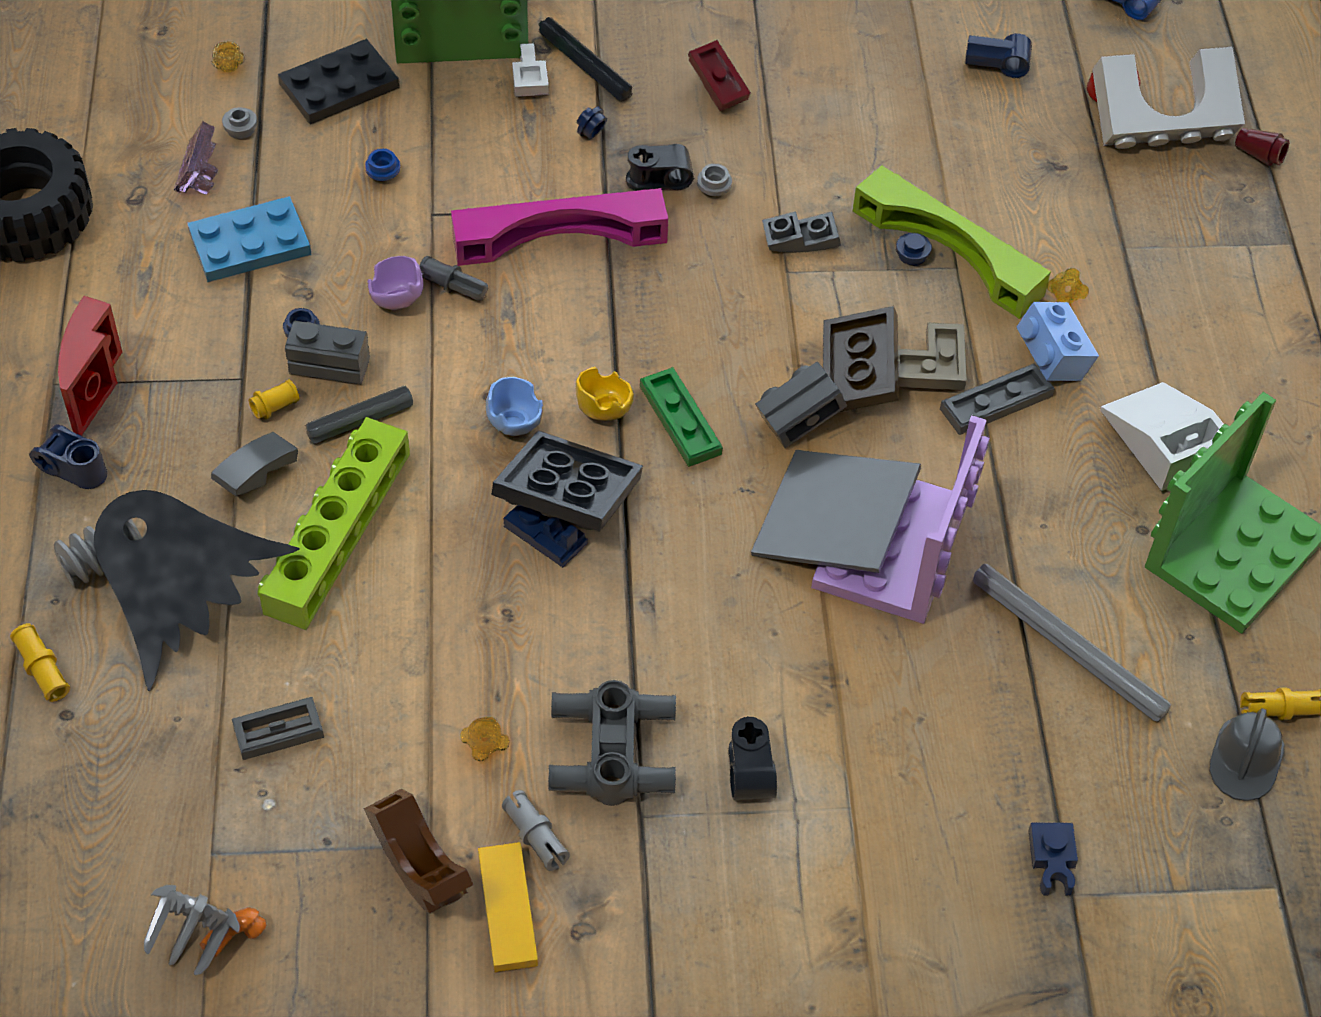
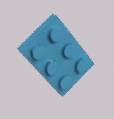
M290 196L187 223L189 234L207 282L311 255L309 241Z

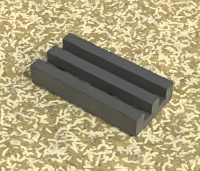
M313 697L232 719L243 760L324 738ZM309 713L308 716H304L287 722L283 720L301 714ZM269 724V727L244 733V730Z

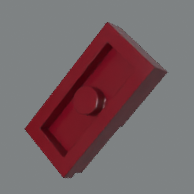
M718 40L689 51V62L719 111L749 99L751 92Z

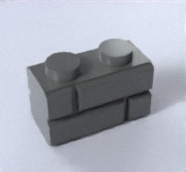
M294 321L285 345L289 374L360 385L363 383L370 359L367 331Z
M815 362L811 366L798 368L789 381L780 387L769 388L762 394L761 400L755 403L762 418L784 448H787L847 407L839 388L819 362Z

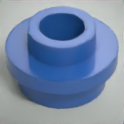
M374 150L370 153L365 163L366 173L369 177L378 181L390 180L400 172V161L391 150Z

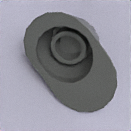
M1261 708L1257 713H1242L1226 721L1219 731L1210 759L1209 771L1214 784L1222 793L1233 799L1243 801L1259 799L1270 791L1276 780L1284 754V742L1278 725L1271 718L1267 717L1266 709Z

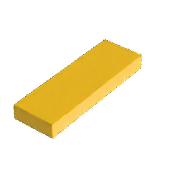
M521 843L478 848L494 972L538 966V957Z

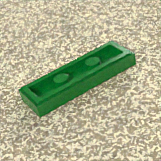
M674 367L640 379L642 392L688 467L722 455L723 446Z

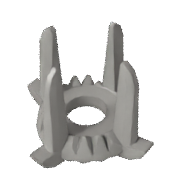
M165 885L151 893L152 896H158L160 899L144 939V951L146 954H150L169 912H175L174 915L176 916L183 913L186 918L168 963L170 966L174 965L182 954L197 923L202 921L203 928L209 927V930L213 931L194 971V974L198 975L208 968L229 928H232L237 933L239 932V923L236 915L229 908L224 912L208 904V897L201 894L196 898L187 894L183 895L181 892L176 891V885Z

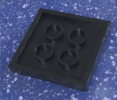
M537 431L493 481L491 495L504 499L512 505H522L539 511L547 517H557L577 524L580 528L600 532L641 479L643 465Z

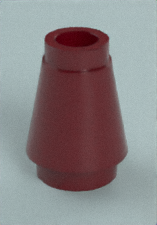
M1241 128L1235 140L1236 147L1241 148V150L1268 166L1272 164L1280 165L1284 161L1290 145L1289 139L1284 138L1282 133Z

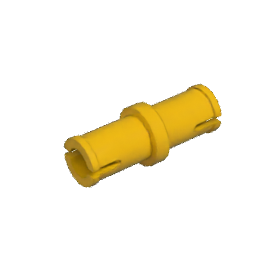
M26 623L15 628L11 632L10 639L24 659L23 668L29 676L35 678L44 694L45 700L55 702L65 697L70 691V686L66 683L56 665V655L51 649L45 647L36 631V627L31 625V623Z
M1288 687L1277 688L1275 692H1243L1240 699V708L1248 707V710H1242L1241 713H1257L1263 708L1267 710V717L1277 716L1280 720H1290L1293 716L1298 715L1321 716V700H1319L1321 698V689L1291 691Z

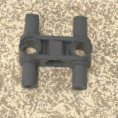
M618 680L606 681L598 688L589 690V693L552 692L551 718L588 719V722H592L591 762H587V765L549 764L548 790L585 791L586 795H591V798H597L599 802L609 806L619 805L625 802L627 798L637 796V793H675L676 767L638 766V763H634V723H638V720L675 721L676 695L639 694V691L629 688L627 684ZM614 704L619 705L620 707L613 709L608 708L607 706ZM614 776L618 777L620 780L610 782L605 780L604 778Z

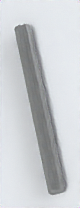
M983 564L975 572L973 582L1152 720L1159 722L1168 713L1171 706L1169 701L990 565Z

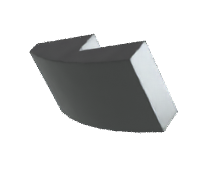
M795 211L762 220L768 247L771 251L810 252L841 246L833 212L798 220Z
M275 432L268 433L251 441L226 458L211 472V479L235 496L246 494L251 490L266 485L267 472L297 462L298 448Z

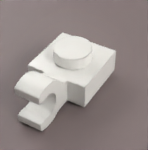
M534 43L520 44L521 62H512L515 96L548 95L546 60H535Z

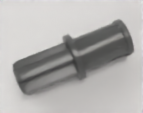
M425 256L419 265L422 277L444 287L446 292L451 293L455 290L478 301H482L485 298L488 284L463 273L460 266L454 265L452 267L430 256Z

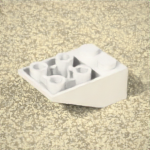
M1164 382L1103 405L1100 408V411L1161 491L1167 489L1169 482L1179 470L1186 472L1190 468L1192 458L1201 447L1204 446L1208 449L1212 445L1215 434L1224 425L1213 410Z

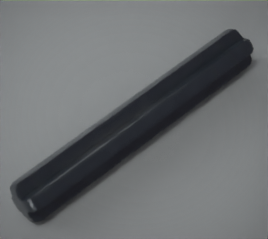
M547 17L544 21H540L539 33L619 101H625L631 97L632 85L552 17Z

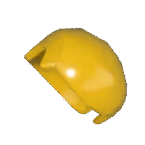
M590 367L580 372L576 380V397L579 409L587 417L601 421L615 420L621 418L630 410L634 393L630 383L619 378L617 372L614 371L609 376H602L598 372L597 367Z

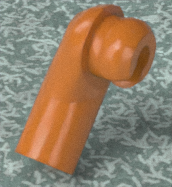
M248 907L233 912L239 923L238 933L243 931L250 939L257 938L266 928V920L258 915L259 911L254 908ZM229 928L214 957H217L232 937L238 934L232 928ZM210 930L209 933L204 937V939L199 943L200 947L203 950L205 949L213 930Z

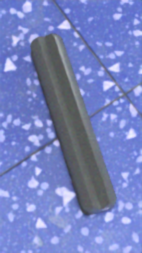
M401 386L310 421L305 425L307 435L314 444L360 427L366 417L378 420L413 405L412 394L407 386Z

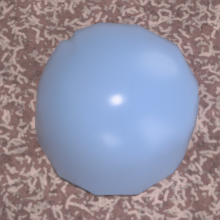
M505 377L491 384L486 399V415L490 423L498 431L505 435L518 436L529 433L540 424L543 401H538L536 398L534 386L531 382L517 377Z

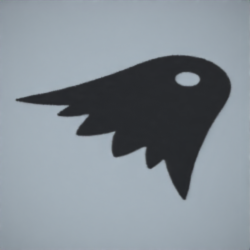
M153 490L128 492L109 503L102 511L96 523L94 548L99 564L115 592L131 629L140 657L147 690H151L158 672L163 641L174 652L179 650V623L196 633L207 635L210 620L206 601L224 605L241 603V596L230 575L240 577L258 576L259 571L249 563L250 560H263L284 556L298 551L299 548L241 531L199 512L172 496ZM131 518H140L147 525L144 537L136 541L127 539L123 533L124 524Z

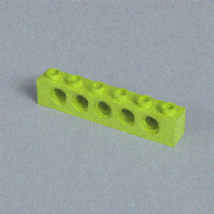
M368 417L365 418L358 430L352 431L348 439L346 451L341 458L337 457L335 459L327 482L324 486L317 488L311 508L306 515H301L296 523L294 535L288 545L298 547L299 550L277 557L276 565L270 575L266 574L260 581L257 595L260 597L263 615L307 630L409 457L408 431Z

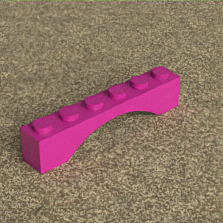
M661 188L451 210L452 234L458 266L494 262L505 252L522 243L555 234L583 233L600 235L618 240L632 247L667 243L668 215Z

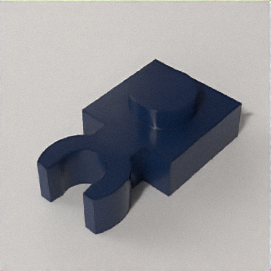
M1031 822L1028 833L1032 868H1045L1040 881V890L1043 896L1049 895L1052 880L1062 882L1065 888V896H1071L1075 886V877L1069 869H1075L1078 862L1073 823Z

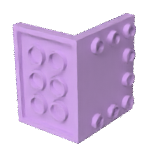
M971 415L953 490L916 480L880 573L818 565L812 579L811 588L924 624L933 598H940L946 580L945 573L952 554L950 551L966 506L972 508L979 485L976 484H978L982 473L983 459L990 440L989 437L983 436L987 420Z

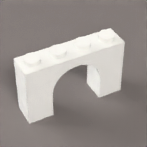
M1233 47L1200 49L1190 60L1195 102L1192 112L1182 116L1163 115L1146 103L1139 87L1134 54L1101 57L1092 70L1104 146L1115 145L1118 149H1125L1135 146L1136 143L1148 142L1149 146H1160L1168 143L1170 140H1181V143L1187 144L1207 137H1213L1215 141L1233 138L1234 134L1245 124Z

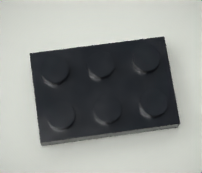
M368 39L278 74L279 85L310 125L400 88L399 78Z

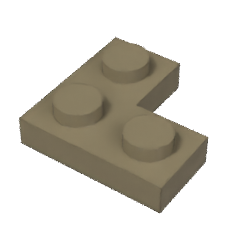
M928 323L926 329L927 350L898 349L899 387L965 390L967 377L964 324Z

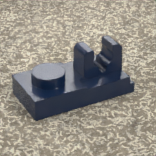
M522 505L514 507L503 518L506 529L562 568L588 544L585 533L566 520L557 517H547L539 511Z

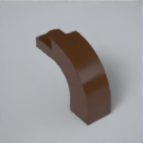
M400 789L364 808L369 822L392 866L408 891L426 912L430 914L443 906L456 902L468 893L466 889L474 884L467 869L451 861L440 848L413 794Z

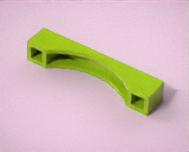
M883 165L856 187L852 210L854 213L879 229L918 233L951 248L967 260L977 271L987 287L991 301L1015 317L1021 319L1033 302H1039L1045 296L1051 271Z

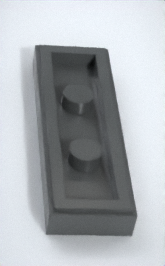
M1033 363L942 400L940 410L956 432L961 435L967 432L971 415L987 420L986 424L1053 397L1055 388L1049 381H1046L1040 369Z

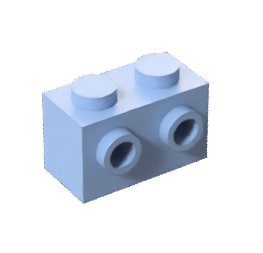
M1033 302L1016 327L1046 381H1082L1099 357L1067 302Z

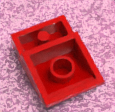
M87 296L82 297L67 324L58 359L59 385L72 431L81 436L118 384L113 366L123 353L111 304Z

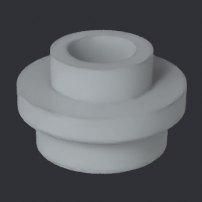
M237 107L224 114L222 124L224 130L232 138L245 139L254 133L257 126V118L252 110Z
M709 164L699 173L697 185L703 193L719 196L730 190L732 178L727 168L723 165Z

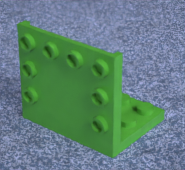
M391 0L396 64L521 58L520 44H528L527 0Z
M1262 392L1253 403L1246 401L1236 413L1234 422L1230 426L1225 423L1217 431L1212 440V445L1208 449L1203 446L1197 451L1190 462V468L1186 472L1179 470L1173 476L1167 486V490L1171 493L1159 509V514L1162 515V518L1151 532V537L1154 538L1145 564V568L1241 634L1321 547L1320 523L1247 476L1276 403V399L1265 392Z

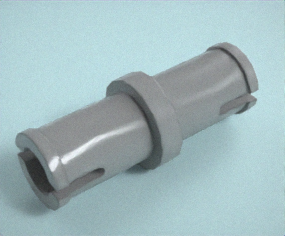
M523 790L513 792L512 794L518 801L517 803L520 808H517L511 798L507 796L502 803V809L510 816L520 830L519 837L525 845H531L544 863L545 868L548 871L557 870L559 866L554 861L551 853H554L561 864L564 865L570 857L569 851L564 848L552 832L550 820L545 815L538 813L527 798L526 793Z

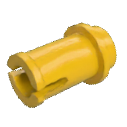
M288 379L284 383L262 393L255 391L253 397L248 399V402L257 419L262 417L269 419L272 415L271 413L298 402L300 397L296 386Z

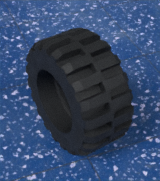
M16 128L6 129V133L0 134V199L11 192L21 189H41V191L28 198L13 201L0 200V260L5 261L6 258H12L14 262H25V258L34 257L35 260L45 258V254L53 251L55 254L63 250L64 244L67 242L73 243L79 237V231H83L89 222L93 203L82 158L70 143L62 138L58 139L53 133L44 131L42 134L34 128H26L25 131H18Z

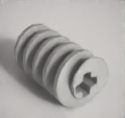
M129 519L123 527L125 537L132 541L141 539L142 537L132 519ZM91 526L84 528V540L76 533L70 534L69 547L61 540H57L54 543L57 560L73 587V577L76 575L84 583L89 582L88 569L90 568L99 576L104 575L94 548L95 530Z

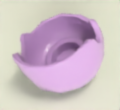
M407 256L390 257L378 262L374 266L373 280L368 279V289L372 301L380 307L391 310L402 309L412 305L421 295L424 285L420 266L415 259Z

